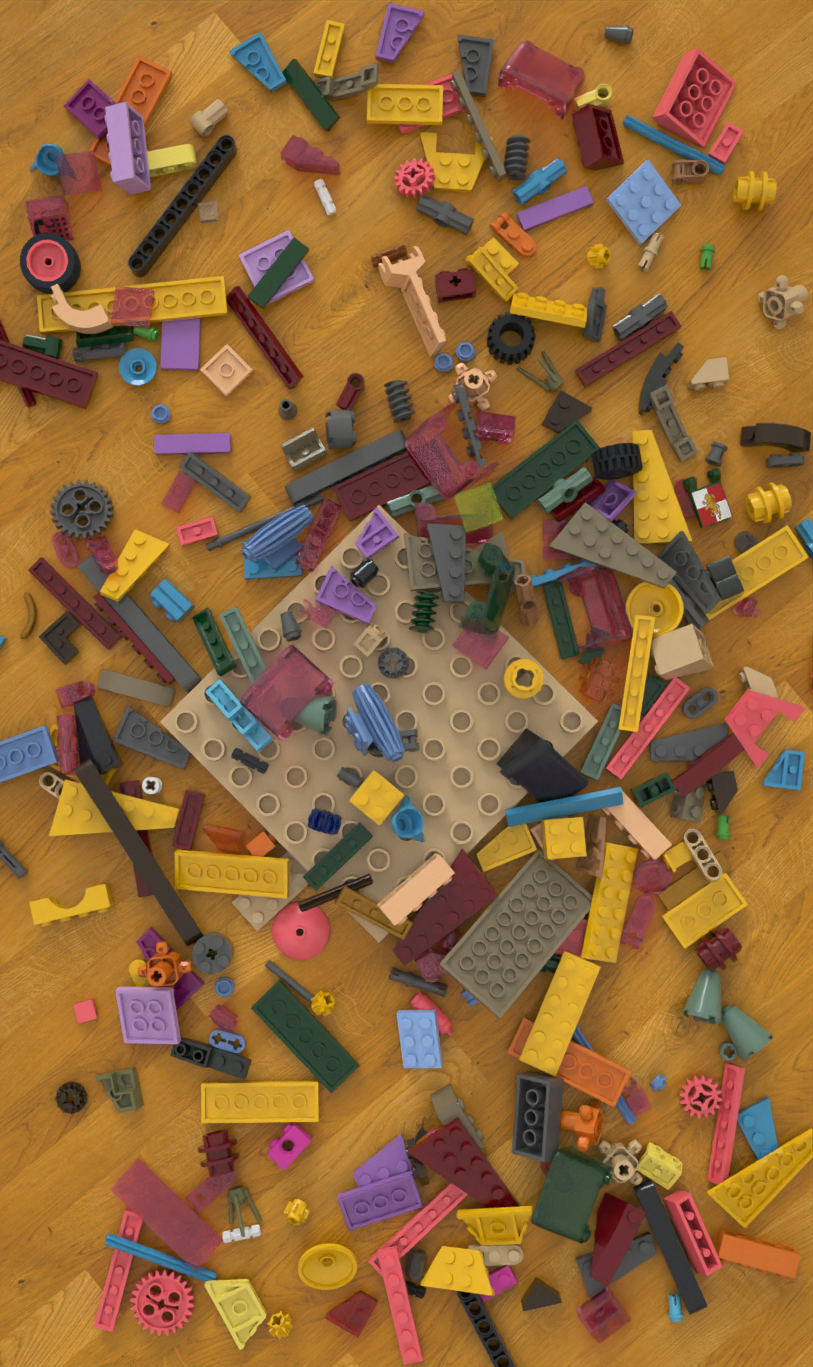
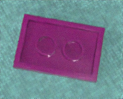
M89 79L64 107L93 135L102 141L108 134L105 122V107L115 105L116 103Z

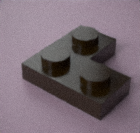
M66 611L39 636L64 665H67L80 653L67 638L81 624Z

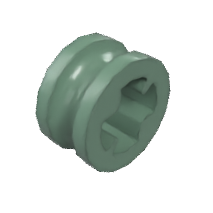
M723 1042L719 1046V1054L726 1061H732L737 1057L738 1052L731 1042ZM728 1046L733 1050L730 1056L723 1052Z

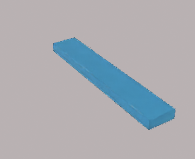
M621 787L506 809L508 826L511 827L623 805V794Z

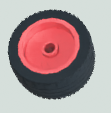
M43 233L33 236L23 246L20 253V267L26 280L35 289L45 294H54L51 286L58 284L63 292H67L75 285L80 276L81 264L76 250L66 239L56 234Z

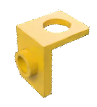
M684 842L675 845L661 854L671 872H676L677 867L693 859Z

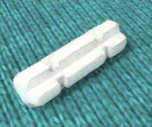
M323 179L316 180L314 182L316 191H318L327 215L331 216L336 213V207L332 202Z
M251 1225V1228L249 1226L244 1227L245 1237H241L240 1228L233 1229L232 1232L231 1230L224 1231L222 1233L224 1243H230L232 1240L251 1238L250 1236H253V1238L261 1236L260 1225Z

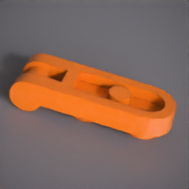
M502 211L498 215L499 218L489 225L490 228L520 256L531 258L536 253V242L506 212ZM503 224L507 226L505 230L501 228Z

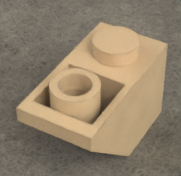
M727 358L707 359L688 384V389L694 388V391H700L709 386H713V388L724 387L729 381Z
M747 666L739 669L740 673H738L741 683L745 684L746 690L750 689L774 698L778 697L771 677Z

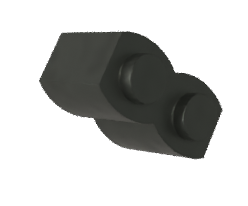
M730 556L706 565L707 569L705 571L710 580H712L721 601L744 592Z

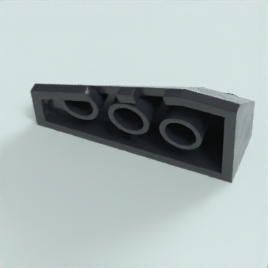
M89 696L74 703L80 764L90 758L101 776L123 766L93 697Z

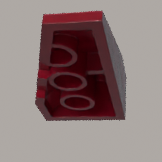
M606 1192L596 1215L597 1223L594 1233L595 1241L590 1277L608 1287L638 1232L646 1212Z

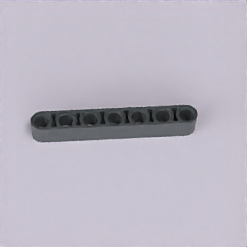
M397 430L285 486V490L292 504H299L403 453L410 448V445L402 430Z

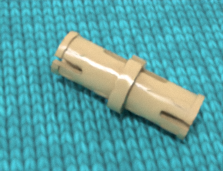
M653 233L648 246L643 250L644 254L637 265V268L641 270L645 264L643 272H648L653 259L658 255L657 251L664 240V236L660 235L656 241L659 233Z

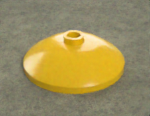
M643 582L631 591L626 602V616L633 629L636 615L655 617L653 638L674 631L680 624L684 613L682 597L678 590L669 583L663 589ZM655 605L660 606L659 612L654 610Z
M334 1243L319 1244L310 1248L301 1256L298 1262L300 1279L306 1285L319 1290L340 1288L349 1283L357 1272V1260L353 1252L342 1245Z

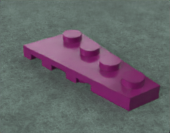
M151 927L136 942L147 961H149L157 953V943L165 940ZM169 946L168 952H174V950ZM193 970L189 973H184L181 979L174 984L176 1011L205 984Z

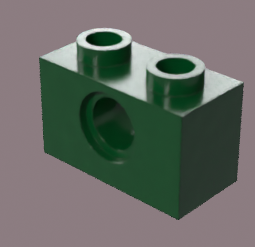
M665 772L630 789V792L637 806L644 807L675 791L676 788L668 772Z

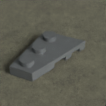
M457 34L464 79L471 95L486 97L494 40Z

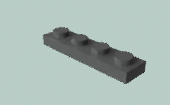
M193 452L187 454L179 467L238 512H242L251 499L249 494Z

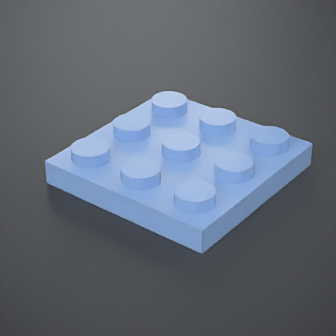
M649 160L641 164L605 199L638 244H642L681 206Z

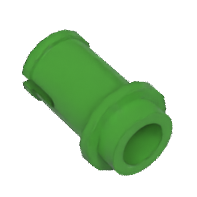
M704 244L700 249L702 254L699 268L705 270V262H707L706 270H711L713 253H715L714 245Z
M138 323L134 327V335L146 338L149 342L157 341L159 331L155 327L149 328Z
M717 816V833H715L717 839L729 840V836H731L729 833L730 816Z

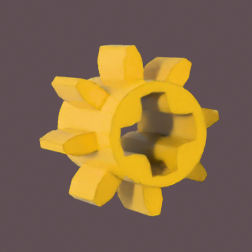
M595 244L594 247H591L587 254V260L590 265H594L595 269L608 265L607 263L611 259L610 250L604 247L603 244Z
M319 991L311 998V1008L317 1015L323 1014L326 1017L335 1009L333 1006L334 998L329 992L323 994L322 991Z
M294 1199L293 1203L289 1201L284 1211V1214L287 1215L286 1220L293 1225H299L300 1222L305 1223L310 1212L306 1210L307 1204L299 1199Z
M280 1311V1313L272 1315L270 1322L267 1323L271 1328L269 1330L272 1336L276 1335L279 1340L282 1337L289 1336L293 1328L291 1324L292 1319L289 1314L284 1315Z

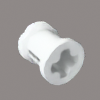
M147 777L142 783V788L148 794H157L162 790V781L158 777ZM149 782H156L154 785L156 789H149L151 786Z

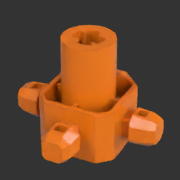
M160 941L156 945L157 953L151 957L147 965H142L138 968V976L147 977L148 982L155 987H173L174 993V984L181 979L184 973H189L193 970V963L191 961H182L181 955L176 951L168 952V943Z
M592 1100L589 1106H580L578 1113L561 1110L560 1130L575 1133L578 1150L585 1152L590 1144L598 1145L604 1127L600 1101Z

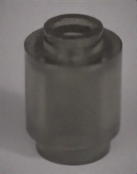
M418 1248L410 1249L405 1269V1275L408 1276L409 1280L420 1281L421 1278H424L427 1262L426 1251Z

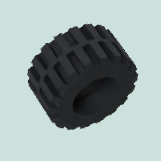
M506 312L505 316L500 314L498 319L492 321L487 335V347H489V353L494 354L493 358L495 360L499 358L500 363L504 364L506 361L508 365H512V362L518 364L521 359L523 361L527 359V355H530L535 342V328L531 326V321L529 319L525 320V316L522 315L521 317L517 316V314L510 315V312ZM505 331H515L521 336L522 342L517 346L510 347L501 341L500 335Z
M613 444L602 447L591 454L594 474L597 479L612 480L634 475L643 469L638 444Z

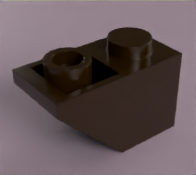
M734 771L715 774L706 781L708 792L711 791L712 799H710L711 809L715 810L717 814L724 813L738 791Z

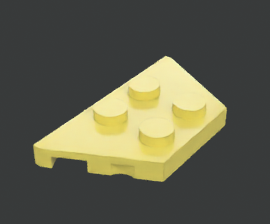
M249 1279L206 1281L204 1285L238 1348L242 1350L246 1341L257 1330V1326L267 1316L263 1304Z

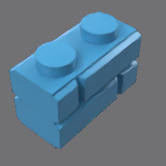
M166 578L150 593V596L153 598L151 602L159 609L163 607L167 611L165 615L172 622L176 620L180 623L195 608Z

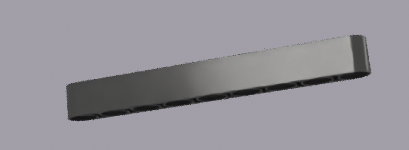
M91 554L77 567L100 592L110 573ZM127 593L119 602L103 596L187 693L202 681L197 672Z

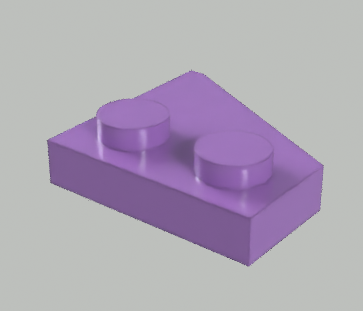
M377 507L374 509V514L369 523H366L363 533L356 541L357 547L367 560L399 538Z

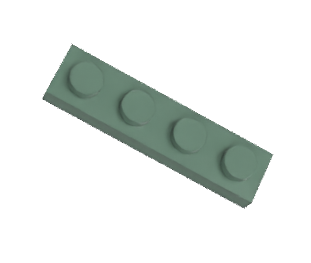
M236 606L219 614L252 685L270 678L271 676L238 607Z
M611 703L580 770V773L597 781L621 731L619 730L621 706Z

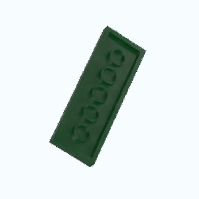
M575 420L488 488L487 491L512 520L549 491L557 480L564 479L591 458V454L600 449V447L581 423Z
M280 980L251 1007L330 1093L337 1089L360 1066Z

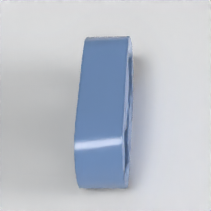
M218 1028L212 1031L209 1036L212 1046L232 1053H240L246 1046L244 1036ZM218 1033H220L221 1038L227 1040H220V1042L217 1043L216 1038H214L213 1035L216 1036ZM236 1039H239V1043L242 1044V1046L234 1048L235 1045L233 1043H230L229 1040L235 1041Z

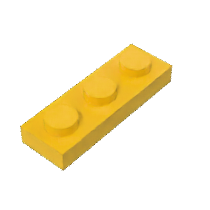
M330 20L326 21L313 72L314 76L320 78L331 76L333 78L345 24Z

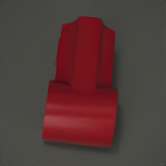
M353 373L348 377L347 384L336 406L343 410L349 409L352 411L361 392L365 389V381L362 375ZM358 379L361 381V385L356 388L351 386L352 382Z

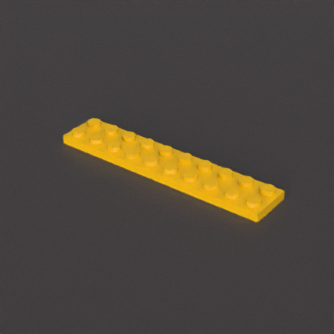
M224 276L64 293L70 307L79 311L89 310L101 304L113 326L228 315ZM52 294L37 295L39 330L41 334L74 331L66 326L54 312L52 306L56 304L51 297Z

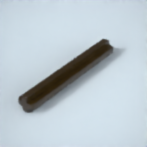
M367 874L302 900L298 903L301 912L337 899L344 885L356 891L373 884V879L370 874Z

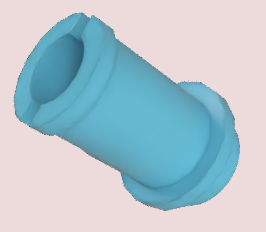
M669 1294L670 1313H668V1317H670V1321L680 1322L684 1316L681 1313V1295L675 1294L674 1302L673 1294Z

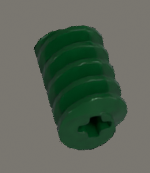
M416 591L420 594L414 597L419 602L413 604L417 611H412V615L416 618L410 620L415 626L409 627V630L429 634L428 631L434 630L429 623L435 622L430 616L437 614L432 608L438 607V604L434 603L433 600H437L439 597L432 593Z

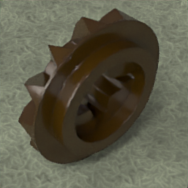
M77 1082L63 1084L57 1090L55 1098L58 1104L57 1107L63 1113L70 1114L82 1110L87 1102L85 1088ZM68 1093H69L70 1095L78 1094V1095L74 1098V1102H75V1103H73L72 1101H69V1102L67 1101V1102H65L66 1099L68 1098Z

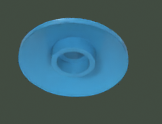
M134 348L127 351L119 362L120 375L127 383L134 386H142L149 383L157 371V363L154 356L142 348ZM138 366H141L142 371L137 372L136 368Z

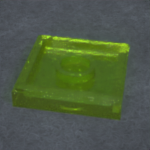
M491 482L454 495L466 533L504 520Z

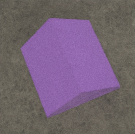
M613 479L604 486L606 491L588 504L610 522L618 516L637 494L636 491Z

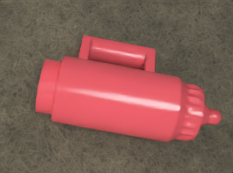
M419 991L409 1001L413 1010L436 1009L439 1034L443 1035L445 1033L452 1036L453 1033L450 1029L452 1023L449 1017L425 993L423 994Z

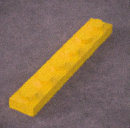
M635 616L619 730L638 732L655 617Z

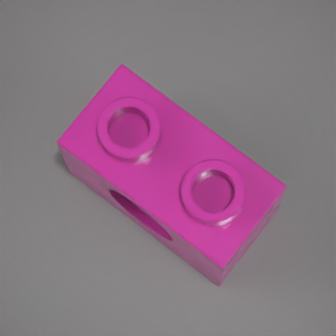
M294 1122L292 1125L288 1123L281 1131L283 1135L279 1139L275 1137L268 1145L270 1149L267 1155L284 1171L312 1140V1136L298 1122ZM286 1140H290L293 1142L294 1146L292 1148H287L284 1146L283 1142Z

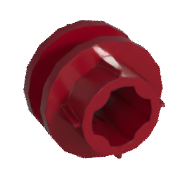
M727 927L720 931L713 928L711 929L713 937L707 940L704 936H701V944L696 947L695 951L710 971L718 967L725 970L726 965L724 961L728 958L734 963L738 961L736 954L741 951L742 946Z
M227 1129L204 1134L202 1136L204 1145L197 1148L199 1153H206V1159L200 1162L201 1167H208L209 1176H218L234 1171L233 1161L240 1156L239 1153H232L231 1146L237 1144V1139H229Z

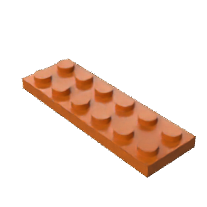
M138 55L114 102L116 104L127 102L144 117V126L146 128L173 75L172 71ZM96 137L88 151V155L111 167L108 156L110 148L107 137L102 141Z
M524 1016L507 1052L508 1054L520 1059L534 1025L533 1020ZM570 1040L555 1077L563 1078V1082L615 1107L631 1070Z

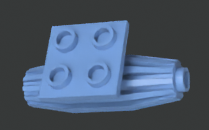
M300 505L279 515L260 528L242 546L241 553L243 557L251 562L264 558L273 569L284 563L303 549V546L295 538L313 521L311 511L305 505Z
M370 684L357 687L352 692L359 714H354L351 707H349L345 717V728L349 735H353L355 739L353 742L357 751L361 750L363 756L367 755L368 747L374 742L388 761L397 762L401 760L405 749L399 731L384 702Z

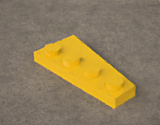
M135 529L100 590V594L119 602L134 586V583L146 573V570L157 562L160 555L170 548V544Z

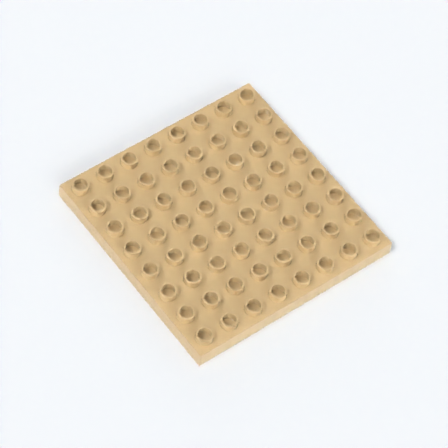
M380 505L377 508L398 534L399 538L370 558L379 568L377 576L364 588L354 586L377 605L369 625L373 623L380 626L387 635L369 657L353 645L369 625L315 602V599L331 565L339 574L350 581V573L363 561H367L357 547L356 541L363 533L366 523H369L373 516V511L250 632L271 676L270 678L252 685L234 648L230 653L235 661L236 668L222 677L217 674L214 668L160 721L307 871L316 865L360 822L373 837L322 886L326 890H330L370 874L373 884L356 890V892L377 903L383 900L435 853L441 855L445 862L451 866L462 849L468 853L506 815L505 810L513 808L528 793L512 777L509 780L500 773L501 768L496 765L526 728L545 740L564 757L598 722L465 589L463 604L443 603L441 589L421 590L422 592L432 593L439 597V599L433 600L434 603L438 604V607L432 608L437 614L430 616L435 620V622L429 623L434 630L428 631L429 634L410 631L409 627L415 626L410 620L416 618L412 615V611H417L413 604L419 603L414 597L420 594L416 591H410L404 533L407 532ZM287 611L292 612L302 630V637L291 642H287L286 638L283 637L280 616ZM388 648L401 649L409 659L407 672L396 679L385 677L378 668V658ZM390 655V662H388V664H385V666H392L394 668V671H396V664H398L402 660H395L394 657ZM519 659H529L535 662L541 668L544 675L541 690L535 696L528 699H517L511 696L503 684V675L507 667ZM517 672L516 683L519 686L529 687L531 676L528 673ZM219 679L222 680L274 739L260 752L252 746L205 692ZM370 684L384 702L398 731L411 729L418 731L416 741L419 743V750L415 752L405 751L403 758L397 762L388 761L383 754L372 755L367 753V755L363 756L361 750L357 751L353 742L355 740L353 735H349L345 728L347 708L351 707L354 714H359L352 692L361 685ZM334 696L333 700L337 702L335 721H331L329 727H332L328 735L320 734L284 717L282 712H280L282 700H285L287 697ZM403 738V743H409L408 738ZM239 748L243 750L244 754L247 752L260 759V762L268 763L269 767L266 773L262 774L256 768L254 770L240 763L241 760L236 761L231 755L234 749ZM342 766L344 768L348 767L349 771L363 778L357 789L343 780L339 781L340 778L336 777ZM373 770L405 794L380 826L349 801ZM406 795L409 796L413 807L423 817L424 825L422 832L424 833V842L411 840L410 838H400L392 829V817L398 812L399 806ZM349 912L378 943L389 933Z

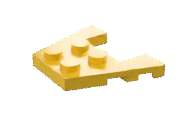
M420 132L426 160L435 172L436 179L433 180L434 191L472 193L485 161L481 153V144L476 142L475 155L436 152L437 133Z

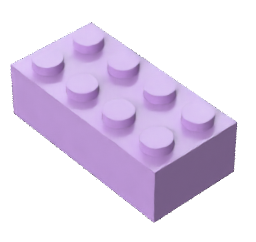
M127 102L105 107V122L108 129L106 137L110 148L108 156L112 168L110 172L112 181L130 195L151 190L144 117Z

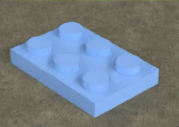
M436 1009L398 1010L396 1014L403 1067L442 1068L443 1060Z

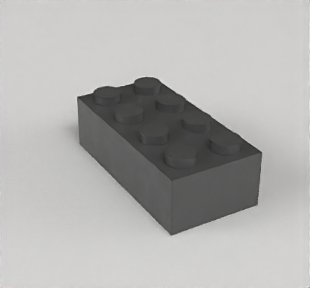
M533 1071L517 1074L512 1143L513 1154L541 1162L558 1159L563 1078Z

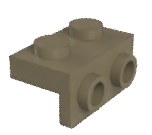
M314 428L281 445L294 472L328 454Z
M706 784L700 785L685 797L676 788L673 795L670 817L700 822Z

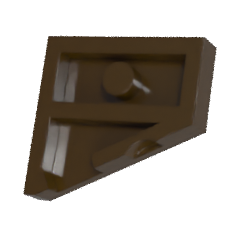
M560 390L542 425L556 433H560L575 420L590 413L592 407Z
M414 1138L407 1140L408 1147L405 1150L408 1159H413L415 1166H412L415 1179L419 1177L423 1187L429 1184L428 1176L423 1163L409 1154L408 1150L416 1145Z

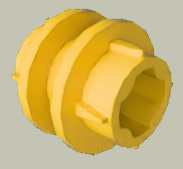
M748 171L746 177L736 178L733 201L742 203L743 210H748L751 203L755 204L756 211H762L764 205H772L774 203L777 181L776 179L768 178L767 172L762 171L759 178H754V171Z
M773 482L766 484V491L758 486L753 489V493L747 495L748 497L745 500L746 508L753 521H762L764 524L771 522L772 515L775 519L780 520L784 518L785 513L790 512L789 509L792 507L791 497L788 489L782 484L775 485Z
M519 659L507 667L503 675V684L511 696L517 699H528L535 696L541 690L544 675L541 668L535 662L529 659ZM521 671L531 676L529 687L519 686L516 683L517 672Z

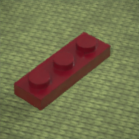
M593 477V481L578 491L573 501H564L549 513L558 522H561L580 509L585 502L589 503L604 493L606 489L599 480Z
M190 790L185 791L172 842L173 847L191 851L205 794Z

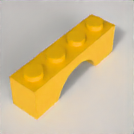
M105 883L86 888L83 900L75 907L63 906L53 896L29 902L34 925L41 924V927L52 925V921L57 919L60 922L72 920L71 916L78 915L81 918L89 916L90 911L97 910L98 913L109 911V907L113 906L114 902L110 884Z

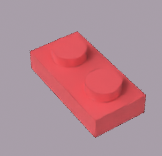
M728 122L708 156L725 164L744 131Z
M213 517L176 527L182 546L219 536Z

